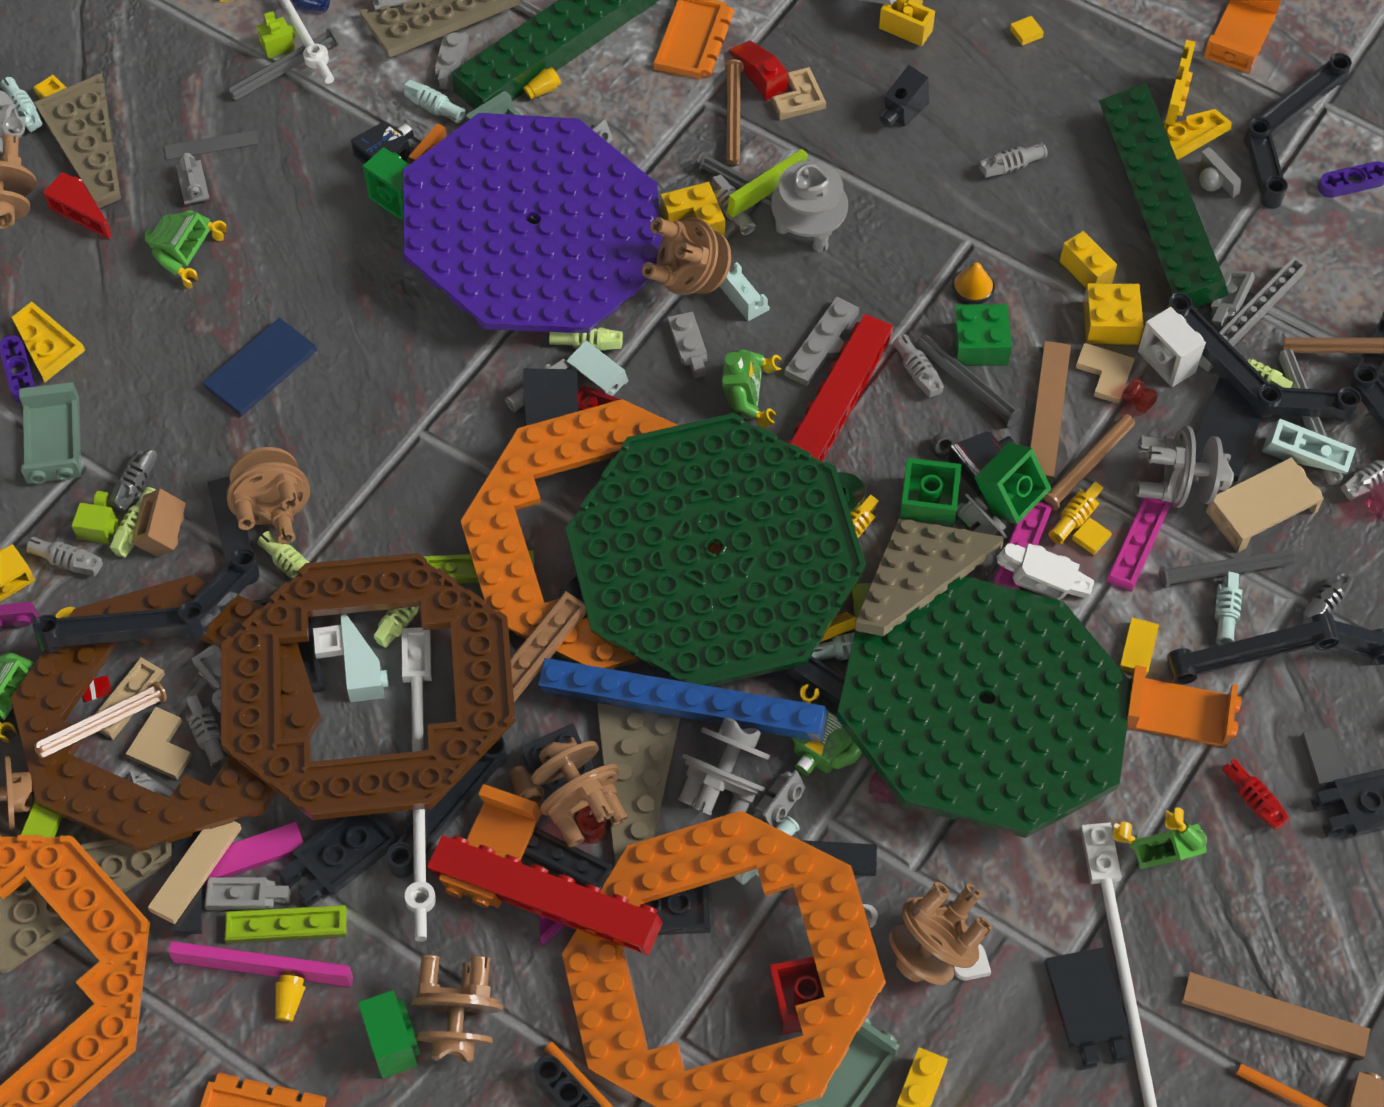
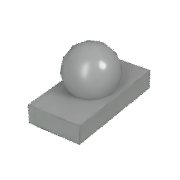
M1208 147L1203 150L1201 165L1205 169L1199 176L1201 187L1206 191L1213 192L1222 186L1232 198L1240 194L1241 179L1211 148Z

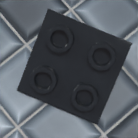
M573 723L521 746L524 754L522 757L525 764L529 765L532 774L543 765L539 754L548 744L552 742L565 743L571 737L575 739L577 744L582 743ZM589 760L577 770L580 775H583L594 768ZM565 777L540 785L544 789V800L568 783Z

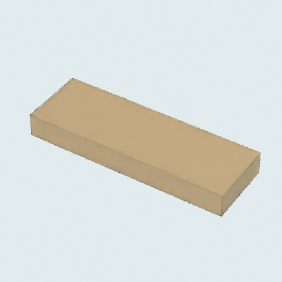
M140 657L97 712L151 687L153 682H160L165 676L164 670ZM133 715L98 732L114 740Z

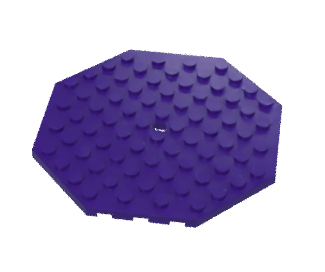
M478 113L403 169V260L408 265H414L423 273L422 277L436 289L440 288L449 295V300L463 312L467 311L477 319L476 323L483 329L589 334L604 318L607 319L619 309L625 300L629 297L632 298L645 287V284L650 279L643 276V265L646 262L657 264L658 249L662 241L661 235L654 234L650 230L651 221L660 217L657 182L578 118ZM533 216L539 223L530 224L526 219Z

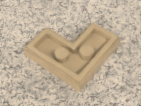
M810 67L788 72L787 81L792 92L773 96L771 102L779 120L826 109V101Z
M1084 343L1076 368L1100 376L1094 397L1119 404L1135 358Z
M155 707L126 752L127 758L178 780L192 758L191 752L169 743L182 723L181 718Z

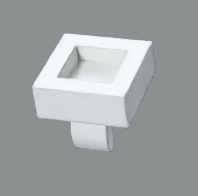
M341 625L313 629L317 659L344 655Z

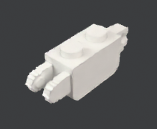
M1010 543L996 556L997 563L1001 567L1004 566L1005 569L1014 572L1012 578L1016 585L1040 595L1061 600L1067 594L1087 598L1091 594L1094 580L1078 571L1080 564L1071 561L1066 556H1058L1046 551L1042 546L1028 544L1024 548Z

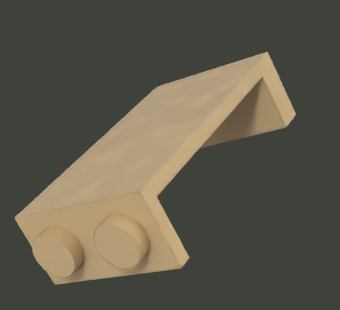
M1291 457L1217 494L1214 501L1208 505L1206 512L1238 553L1247 548L1252 536L1308 508L1313 514L1317 513L1324 498L1320 489L1308 479L1304 469L1297 465Z

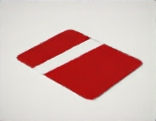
M108 676L95 678L83 694L85 702L111 695L112 690Z

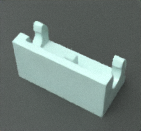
M736 262L734 270L731 273L728 272L720 288L745 319L750 321L767 312L770 307L768 306L766 296L764 294L759 295L742 274V267Z
M587 340L567 360V363L573 369L578 370L601 388L603 392L611 396L628 382L625 370Z

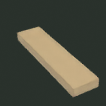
M233 821L213 829H203L148 906L149 911L175 924L242 829L241 825Z

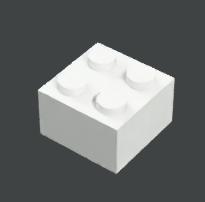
M1169 307L1146 322L1138 353L1171 387H1174L1196 373L1206 342L1198 332H1195L1186 323L1181 314H1178L1172 307Z

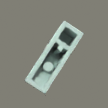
M1279 419L1270 427L1262 452L1282 460L1292 457L1297 464L1347 474L1356 448Z
M342 614L341 626L346 684L350 702L385 698L384 687H389L387 670H381L377 656L347 614Z

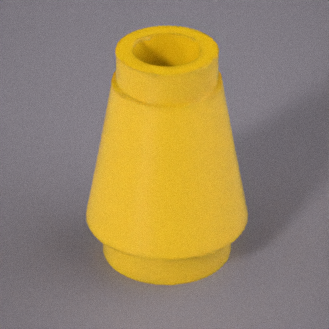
M552 67L544 68L523 89L528 98L532 100L557 90V86L561 84V81Z
M280 975L279 982L275 983L276 1020L293 1022L306 988L303 986V978Z

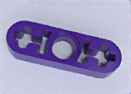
M1375 161L1327 172L1320 179L1318 191L1325 197L1334 198L1381 187L1384 185V163ZM1355 176L1360 182L1352 183L1347 177Z
M10 335L0 341V354L11 393L17 402L22 403L19 398V389L21 388L19 383L24 382L26 388L36 387L22 340L18 336ZM15 346L14 349L17 356L12 357L10 347ZM16 365L25 366L24 370L20 373L15 374L11 372L12 368Z

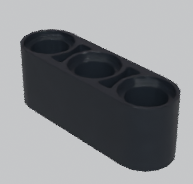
M546 1055L540 1057L535 1062L534 1075L536 1084L556 1107H601L556 1057ZM548 1068L556 1071L555 1076L549 1079L540 1076L541 1072ZM566 1091H574L577 1094L576 1098L572 1101L563 1100L561 1095Z

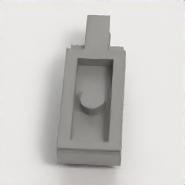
M451 32L443 36L435 65V75H438L439 89L449 90L452 79L451 72L463 64L469 42V34Z
M1227 271L1224 279L1229 296L1215 300L1211 305L1212 323L1218 332L1229 323L1230 319L1232 320L1239 313L1255 279L1253 272Z
M693 311L668 317V325L681 364L691 366L694 378L705 376L703 362L707 361V351Z
M267 877L208 878L205 908L206 910L273 909L274 904H290L291 891L289 886H276L275 881H270Z

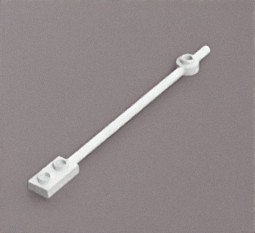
M279 0L306 47L303 51L305 64L310 68L318 69L325 83H332L334 77L326 65L329 61L327 48L321 44H314L291 1Z
M423 628L402 629L403 683L411 682L412 752L424 751L423 681H432L431 631L423 630ZM425 809L413 810L414 883L409 885L405 891V902L407 908L414 913L415 941L423 942L427 940L426 913L434 907L436 897L433 887L426 882ZM418 898L426 899L423 903L416 902Z
M1111 822L1082 825L1080 832L1090 883H1101L1144 1107H1157L1113 882H1119L1122 876Z

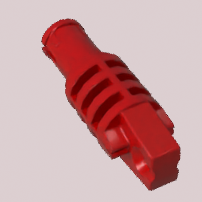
M1236 758L1230 761L1231 765L1227 763L1222 768L1223 773L1238 787V795L1273 830H1278L1289 821V816L1278 799L1258 777H1251Z

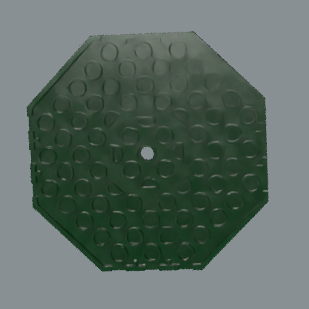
M735 413L627 437L621 445L622 448L617 456L611 460L602 473L598 484L590 491L574 519H571L565 528L591 633L677 681L711 687L807 664L866 567L836 466L827 461L824 463L812 457L810 452L792 443L791 445L778 439L777 435L760 426L755 427L747 423L743 417ZM717 543L722 546L723 550L719 555H716L707 550L708 546Z
M964 576L962 579L956 578L949 583L947 590L937 594L932 601L920 610L915 608L906 615L905 621L895 625L893 630L884 636L856 631L855 627L836 718L903 807L911 809L920 807L931 810L934 815L953 820L959 817L973 821V825L992 830L1001 828L1013 831L1016 836L1027 838L1117 790L1121 778L1132 683L1064 601ZM979 696L993 698V704L982 703Z

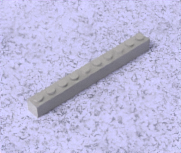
M1294 256L1219 333L1234 347L1304 275L1307 264ZM1201 355L1199 366L1209 372L1214 366Z

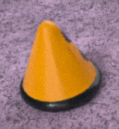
M978 262L955 274L951 283L956 297L968 304H982L988 301L995 291V283L992 277Z

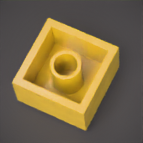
M1087 283L1083 299L1086 343L1138 345L1144 327L1140 285Z

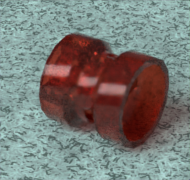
M1135 378L1125 388L1121 399L1127 403L1134 404L1137 411L1145 414L1155 404L1159 393L1152 388L1148 389L1141 379Z
M586 806L578 812L577 825L584 837L583 841L589 844L602 841L607 833L605 817L604 821L598 823L590 806Z

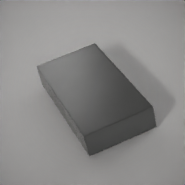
M1324 728L1303 731L1301 738L1317 788L1330 786L1334 780L1346 778L1347 776L1332 729Z

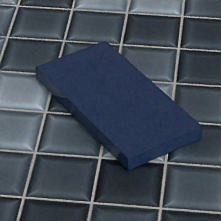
M279 317L204 381L203 384L205 389L242 417L317 351L315 344Z

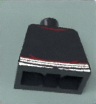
M986 431L951 445L948 461L961 464L960 475L974 492L980 496L982 492L974 477L1009 442L1016 443L1010 436L998 441L991 432Z

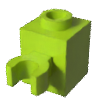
M273 11L265 13L266 23L257 25L256 29L259 43L267 58L270 59L295 50L293 39L297 37L292 24L287 25L284 17L276 19Z
M97 491L93 505L79 504L72 523V528L78 540L110 544L111 538L115 535L116 529L119 526V521L116 519L108 502V492Z

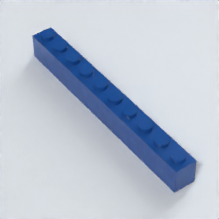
M548 658L544 660L539 681V687L545 694L594 703L598 702L722 725L724 718L729 717L734 719L739 727L743 729L755 728L760 732L822 743L828 719L825 706Z

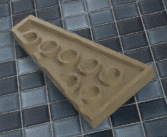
M413 0L405 2L402 7L390 8V5L380 6L381 10L368 12V9L359 10L361 19L390 58L458 29L465 28L480 20L487 19L502 11L509 10L519 5L520 0Z
M102 73L34 102L41 118L75 173L84 183L98 208L100 209L120 200L121 193Z
M597 702L604 766L616 764L619 767L618 780L614 784L618 792L616 796L625 812L629 815V818L625 819L623 823L617 826H612L611 824L616 865L628 845L655 837L681 718Z

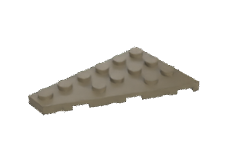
M898 519L857 618L856 631L880 636L886 635L893 630L895 625L905 621L906 615L915 608L920 610L932 601L937 594L947 590L948 584L956 578L962 579L974 570L976 565L985 562L988 559V555L995 549L1001 550L1004 537L968 531L966 529L950 528L938 524Z
M112 839L81 845L123 893H126L172 861L173 842L169 843L168 841L151 845V849L141 852ZM28 880L4 900L0 897V972L2 974L10 972L71 930Z

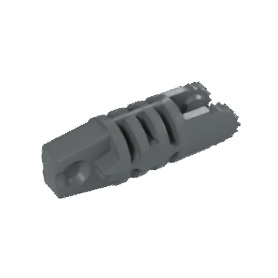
M148 449L144 452L137 450L133 453L126 468H124L116 482L108 501L117 511H126L137 497L157 460L156 451Z
M1338 571L1325 582L1308 602L1306 609H1304L1302 624H1306L1308 619L1316 614H1332L1345 599L1353 584V578Z

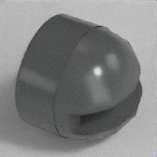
M944 433L937 434L931 440V447L939 456L949 455L950 446L955 444L954 440ZM941 442L944 447L940 448L939 443Z

